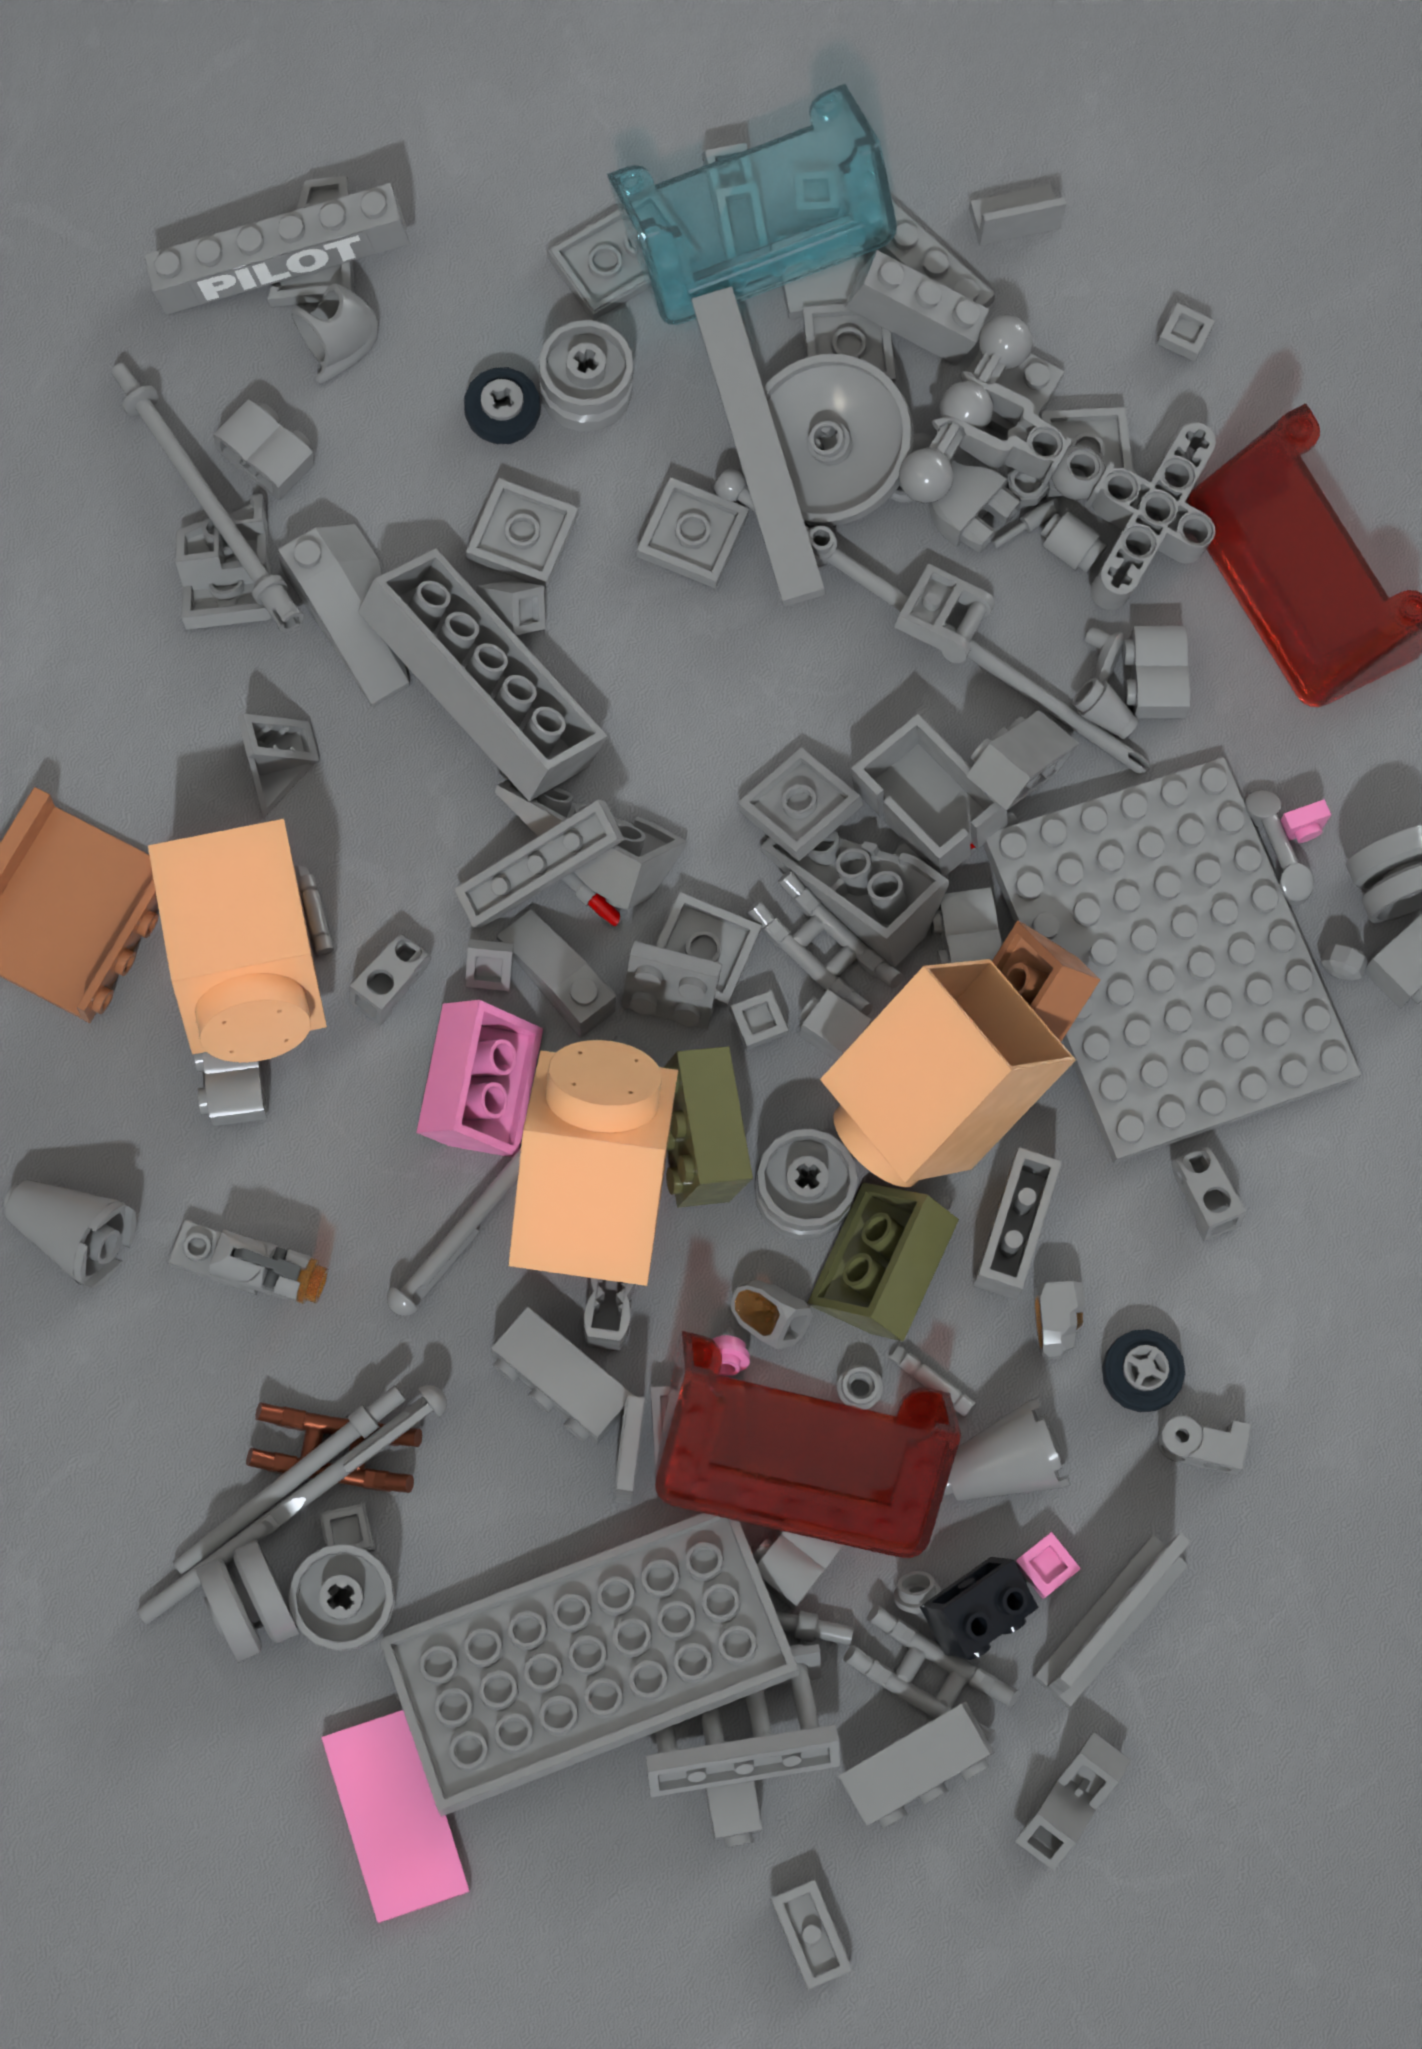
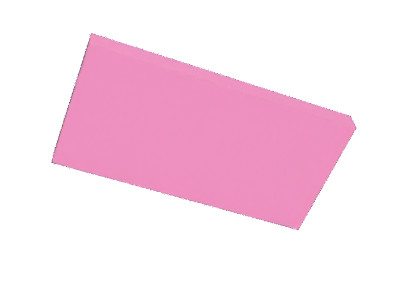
M401 1710L321 1737L377 1923L379 1924L469 1893L470 1890L447 1816L441 1817L437 1810L404 1711Z

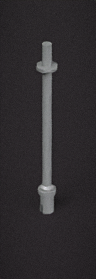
M125 363L115 365L111 370V374L127 396L122 404L125 413L131 417L141 416L254 582L252 596L259 605L265 606L281 632H289L301 624L299 621H303L304 615L286 592V582L280 575H270L165 423L154 406L159 398L155 388L149 385L140 386Z

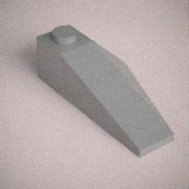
M350 524L317 527L279 548L278 555L281 570L370 705L374 707L410 686L405 664L358 613L373 580L381 576L382 573L378 557L357 526Z
M510 780L497 784L495 793L538 837L589 806V804L573 802V795L570 792L557 787L548 790L531 801H528ZM614 817L625 840L575 870L574 873L592 891L605 897L610 905L628 910L652 897L684 851L687 841L640 817H636L634 824Z
M835 831L800 861L796 860L771 838L760 846L761 852L784 873L791 870L803 885L808 887L822 902V905L865 945L871 947L893 967H896L926 937L949 886V881L946 877L916 856L901 852L900 856L879 850L877 844L868 841L859 844L840 838Z

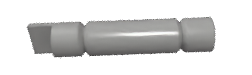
M297 865L295 866L300 892L303 893L301 897L311 935L314 938L313 943L316 954L330 953L334 948L329 936V929L319 891H317L318 887L314 874H309L308 867Z
M900 1345L889 1357L892 1362L909 1375L913 1374L914 1379L945 1403L953 1406V1409L965 1417L976 1403L965 1394L961 1395L959 1389L928 1365L921 1363L919 1358Z

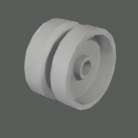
M594 320L572 321L557 328L545 340L539 356V386L541 402L548 415L563 427L579 432L599 431L616 423L627 411L633 393L632 351L623 335L610 325Z
M1422 825L1410 827L1386 836L1361 849L1349 858L1346 867L1354 885L1359 888H1369L1361 901L1372 923H1383L1399 919L1422 910Z
M812 1128L792 1130L776 1138L762 1155L754 1185L756 1206L765 1223L780 1235L796 1240L819 1239L836 1230L847 1217L858 1184L856 1163L846 1146L833 1135ZM801 1181H807L812 1185L813 1189H810L808 1185L801 1188L797 1184Z
M257 1539L234 1550L233 1559L242 1578L239 1581H234L226 1563L218 1558L195 1568L206 1594L204 1601L221 1637L225 1636L238 1663L261 1652L262 1642L254 1625L259 1620H261L269 1638L278 1644L300 1634L290 1614V1609Z
M347 1544L327 1546L308 1556L294 1573L288 1593L290 1614L300 1632L316 1645L339 1652L361 1649L378 1639L389 1625L396 1604L394 1584L384 1565L365 1549ZM340 1590H348L352 1595L349 1597L352 1602L346 1608L337 1606L334 1602L335 1594Z

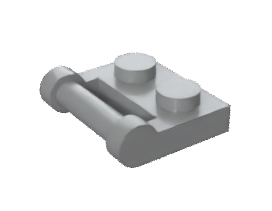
M928 563L902 608L894 628L942 650L943 656L948 661L961 663L964 662L970 652V641L983 618L990 615L995 601L987 591ZM957 602L966 605L967 612L956 632H953L944 626Z

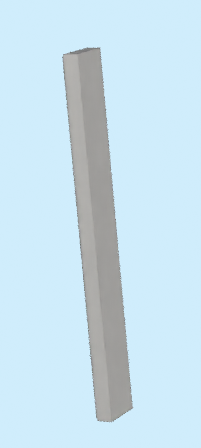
M731 286L691 298L783 606L786 607L826 595L733 288Z

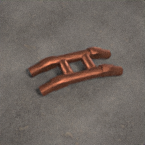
M260 1402L256 1409V1420L276 1424L284 1428L305 1430L301 1456L298 1458L297 1456L250 1448L247 1454L246 1465L264 1469L268 1472L284 1474L322 1443L324 1434L333 1435L350 1420ZM378 1423L380 1426L378 1429H380L385 1424ZM410 1428L389 1445L419 1447L422 1442L421 1429ZM360 1436L350 1444L349 1451L365 1439ZM326 1463L309 1478L313 1479L333 1463ZM365 1463L338 1482L370 1490L410 1493L414 1486V1478L411 1474L393 1473L369 1468L364 1469Z

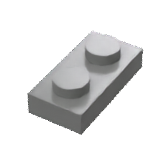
M815 1880L770 1899L807 1990L853 1971Z

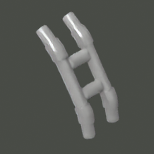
M791 870L786 872L778 880V883L790 895L791 900L810 919L792 935L791 931L777 917H774L760 900L754 903L747 910V913L756 923L762 925L761 931L778 948L780 947L826 991L829 989L868 1016L872 1010V1004L858 995L839 976L855 960L865 971L876 979L879 978L891 988H896L901 983L903 974L888 964L871 947L865 945L822 905V902L808 887L803 885ZM823 930L843 947L826 965L806 948Z
M879 1605L871 1609L867 1620L884 1631L886 1635L909 1648L896 1672L877 1659L872 1658L855 1645L846 1651L843 1658L846 1663L858 1670L863 1676L934 1719L953 1709L952 1706L966 1683L982 1694L994 1698L1009 1707H1013L1016 1704L1020 1695L1019 1690L1000 1681L997 1677L981 1668L975 1667L962 1658L945 1655L938 1643L921 1634L900 1618L893 1616ZM925 1658L949 1672L936 1697L912 1683ZM979 1723L992 1745L996 1738V1731Z

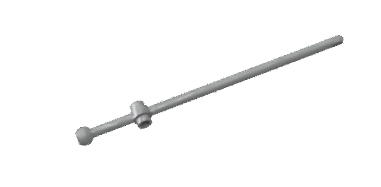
M726 469L714 486L716 494L726 501H739L755 512L744 474L736 469ZM816 526L812 529L806 527L817 566L830 563L901 612L909 596L837 548L836 536L828 527ZM946 622L944 627L956 632L957 629ZM971 639V649L967 658L1134 772L1144 774L1146 771L1143 767L1150 768L1149 761L1098 725L1079 716L1078 712Z

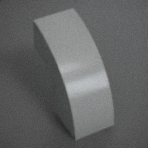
M1092 1732L1045 1795L1015 1842L1054 1871L1077 1843L1096 1809L1119 1783L1132 1760Z

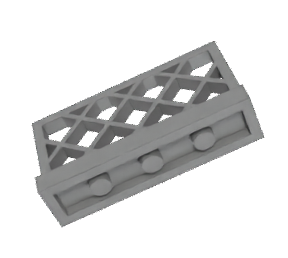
M1179 1533L1165 1545L1156 1536L1152 1535L1032 1678L1069 1709L1189 1566L1180 1558V1555L1190 1545L1191 1541L1182 1533Z

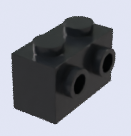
M998 1557L988 1558L920 1606L944 1654L966 1660L976 1659L984 1655L991 1648L990 1643L1002 1634H1010L1023 1627L1026 1623L1025 1618L1039 1608L1014 1559Z

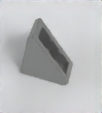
M245 713L238 716L263 819L309 769L319 762L310 721Z

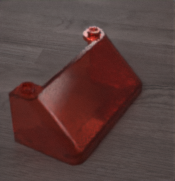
M1307 403L1283 415L1191 491L1186 503L1205 513L1213 521L1215 536L1207 551L1292 690L1302 703L1310 707H1322L1419 658L1422 653V593L1406 590L1390 598L1388 597L1300 455L1315 447L1320 437L1318 421Z
M682 1331L674 1361L655 1470V1489L659 1498L664 1503L683 1509L899 1558H912L926 1550L932 1536L961 1439V1431L950 1393L930 1388L910 1390L903 1396L896 1416L867 1409L863 1410L854 1406L720 1376L722 1354L715 1341L703 1335Z

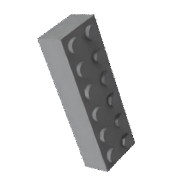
M436 548L373 580L358 613L528 801L589 768L608 736Z

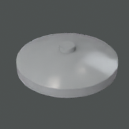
M820 354L788 365L763 386L805 524L813 526L847 524L872 513L893 495L901 484L899 480L901 464L913 452L914 427L906 400L897 386L882 370L854 356Z

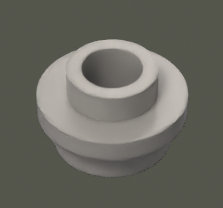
M861 1364L853 1365L841 1373L837 1381V1395L847 1408L854 1411H865L874 1407L880 1400L883 1392V1383L881 1377L873 1368ZM855 1381L864 1382L867 1385L868 1393L864 1396H856L851 1391V1384Z
M922 1571L910 1572L898 1580L894 1591L895 1603L903 1611L912 1614H923L920 1606L940 1593L941 1589L929 1573Z

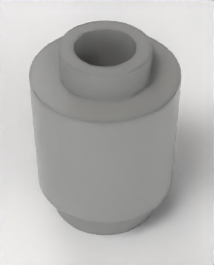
M1069 511L1063 517L1055 513L1041 532V535L1046 538L1043 544L1045 549L1074 570L1079 567L1086 573L1092 568L1107 547V544L1099 539L1101 537L1099 533Z

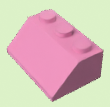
M482 1000L443 1003L416 1133L451 1147L513 1157L521 1146L543 1028Z

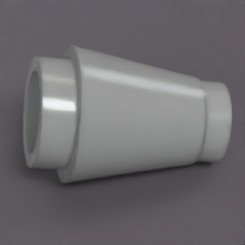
M1095 677L1091 678L1080 688L1073 699V705L1078 709L1079 716L1117 735L1121 739L1130 735L1138 724L1139 719L1133 715V712L1107 681L1100 682Z

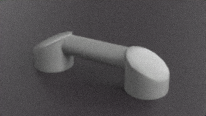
M1267 790L1254 791L1244 801L1246 811L1250 815L1254 827H1264L1283 871L1278 882L1288 905H1301L1307 901L1313 891L1314 877L1307 866L1298 863L1278 817V812L1281 809L1279 797Z

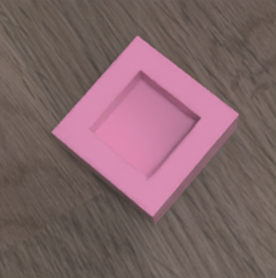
M1325 799L1284 813L1280 821L1289 841L1297 839L1298 843H1304L1323 833L1322 829L1329 820L1331 813Z
M1052 1532L1015 1561L1020 1572L1042 1599H1045L1081 1570Z

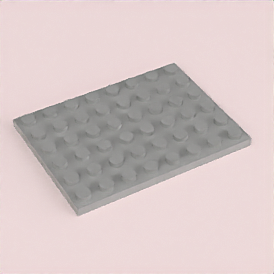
M1225 757L999 829L986 839L983 847L1014 923L1019 921L1072 953L1100 979L1090 998L1063 1038L1066 1049L1076 1059L1073 1063L1074 1069L1113 1164L1355 1081L1361 1076V1072L1284 894L1280 890L1279 882L1251 817L1246 811L1244 801Z

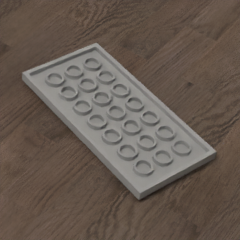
M732 1502L379 1639L441 1817L800 1675L798 1665Z

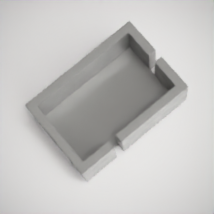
M918 713L851 768L854 791L879 816L885 814L886 824L924 863L944 877L971 855V844L979 849L985 844L986 839L1008 825L1007 810L966 777L971 767Z

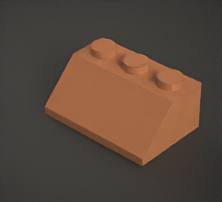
M1019 921L1015 923L992 960L995 966L1060 1042L1100 982V979L1078 957Z

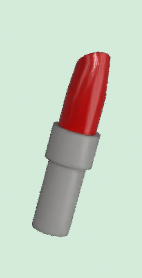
M574 872L562 878L585 906H590L601 918L614 927L617 926L620 920V912L610 905L605 897L592 891Z

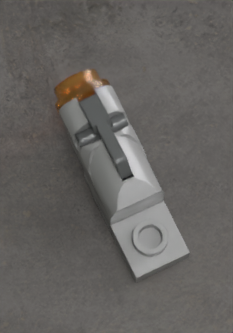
M186 1220L183 1222L168 1261L171 1267L257 1295V1292L260 1291L301 1304H305L306 1301L318 1302L328 1276V1268L320 1266L319 1260L313 1259L311 1256L290 1249H284L269 1242L253 1239L226 1229L219 1232Z

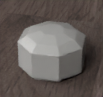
M1015 468L1007 475L1006 488L1021 501L1020 507L1037 506L1047 494L1049 486L1043 483V478H1033Z
M1334 943L1326 946L1321 964L1324 970L1335 978L1352 981L1363 977L1368 961L1365 954L1356 948L1341 943Z

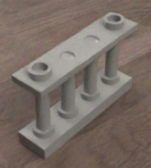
M819 1644L790 1646L800 1675L776 1684L791 1683L800 1730L780 1734L772 1733L764 1690L746 1696L753 1733L752 1738L726 1742L724 1740L719 1707L701 1714L705 1746L680 1750L677 1749L673 1725L657 1731L655 1734L658 1753L645 1755L651 1797L840 1767L839 1739L836 1724L819 1726L810 1684L811 1679L822 1678Z

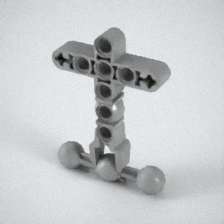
M1005 314L995 316L988 321L982 328L979 336L982 358L973 373L962 371V382L953 384L941 397L939 403L941 418L932 421V425L938 432L929 447L915 450L901 464L899 480L903 492L913 501L923 504L935 502L943 498L950 491L953 483V470L950 461L958 447H960L992 469L1000 468L1005 464L1033 478H1043V483L1046 485L1052 478L1055 489L1065 498L1075 501L1088 499L1085 504L1086 508L1089 509L1092 506L1096 514L1102 519L1122 529L1090 589L1091 597L1095 604L1105 610H1117L1127 602L1157 550L1183 564H1191L1198 561L1214 539L1215 525L1211 518L1185 503V500L1214 451L1216 438L1213 431L1207 425L1199 422H1191L1185 425L1171 444L1150 482L1130 470L1114 468L1115 463L1111 461L1106 468L1102 457L1092 448L1082 445L1069 447L1073 439L1069 437L1067 440L1064 439L1059 430L1033 413L1034 404L1029 398L997 384L1005 369L1019 366L1030 356L1033 338L1029 326L1019 317ZM993 411L1015 426L1008 430L1006 441H1002L982 431L991 422ZM1033 447L1043 448L1049 456L1039 455ZM1188 447L1195 450L1190 461L1183 457ZM1070 468L1081 470L1087 478L1076 476ZM1165 478L1174 479L1180 487L1171 486ZM1108 490L1118 491L1124 499L1114 498ZM1146 511L1156 513L1161 521L1152 520L1148 517ZM1187 532L1194 535L1198 543L1189 541L1183 533ZM1126 545L1137 547L1142 555L1132 554ZM1119 572L1124 577L1118 587H1114L1111 582L1115 574Z

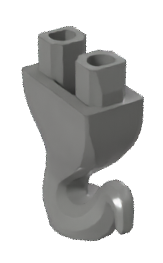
M915 433L913 452L928 448L934 437L925 433ZM952 457L950 461L953 470L951 489L940 500L929 503L930 514L938 531L956 548L963 542L966 546L981 553L990 544L996 532L995 529L982 519L990 512L1002 523L1007 524L1018 512L1021 501L1006 488L1008 478L989 468L962 465ZM901 484L898 487L899 489H896L890 499L901 503L913 501L903 492Z

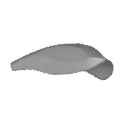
M1093 626L1089 629L1085 642L1101 649L1096 665L1095 678L1100 682H1108L1118 662L1124 636L1122 631L1110 635Z

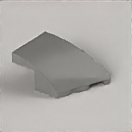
M259 493L250 497L249 505L228 515L267 572L271 575L265 500L263 493ZM209 517L203 522L193 523L176 531L175 563L183 586L182 620L185 630L272 620V616L265 606L259 605L253 598L254 582Z

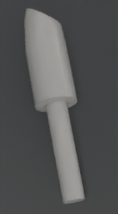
M1057 499L1048 501L1020 518L1021 523L991 541L993 547L996 549L1024 530L1031 532L1050 520L1055 513L1060 511Z

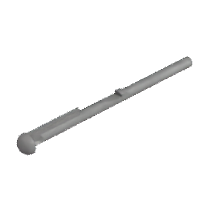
M615 1036L612 1040L614 1042L627 1044L623 1039H621L618 1036ZM521 1148L399 1291L394 1287L389 1289L387 1303L395 1314L410 1316L419 1310L417 1305L480 1232L476 1229L518 1179Z
M432 1385L420 1387L419 1391L423 1397L136 1611L141 1619L148 1625L198 1588L201 1583L195 1568L216 1558L225 1562L226 1565L234 1561L235 1549L256 1539L259 1542L264 1537L273 1533L283 1523L416 1425L424 1416L435 1411L440 1418L447 1407V1399L443 1391Z

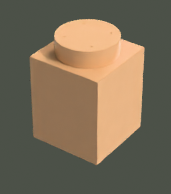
M284 819L148 845L171 982L192 1055L207 1052L215 1058L229 1062L263 1061L292 1050L307 1037L309 1031L326 1028L325 1014L301 894Z
M990 959L923 966L820 1080L841 1104L835 1110L833 1120L836 1131L849 1152L865 1168L882 1180L900 1187H912L922 1179L972 1170L1076 1059Z
M587 1040L567 1045L557 1052L540 1050L523 1128L508 1266L644 1286L648 1285L678 1070L659 1067L643 1051L614 1041Z

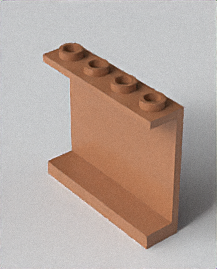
M34 787L0 842V977L91 1023L96 1013H104L109 1006L114 993L111 988L119 974L125 976L131 969L136 958L134 949L141 937L148 938L157 924L159 915L156 912L159 907L150 856L55 807L50 794Z

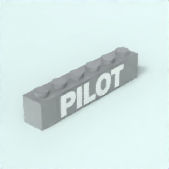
M387 183L144 254L152 291L165 314L168 315L410 244L399 201L391 183Z

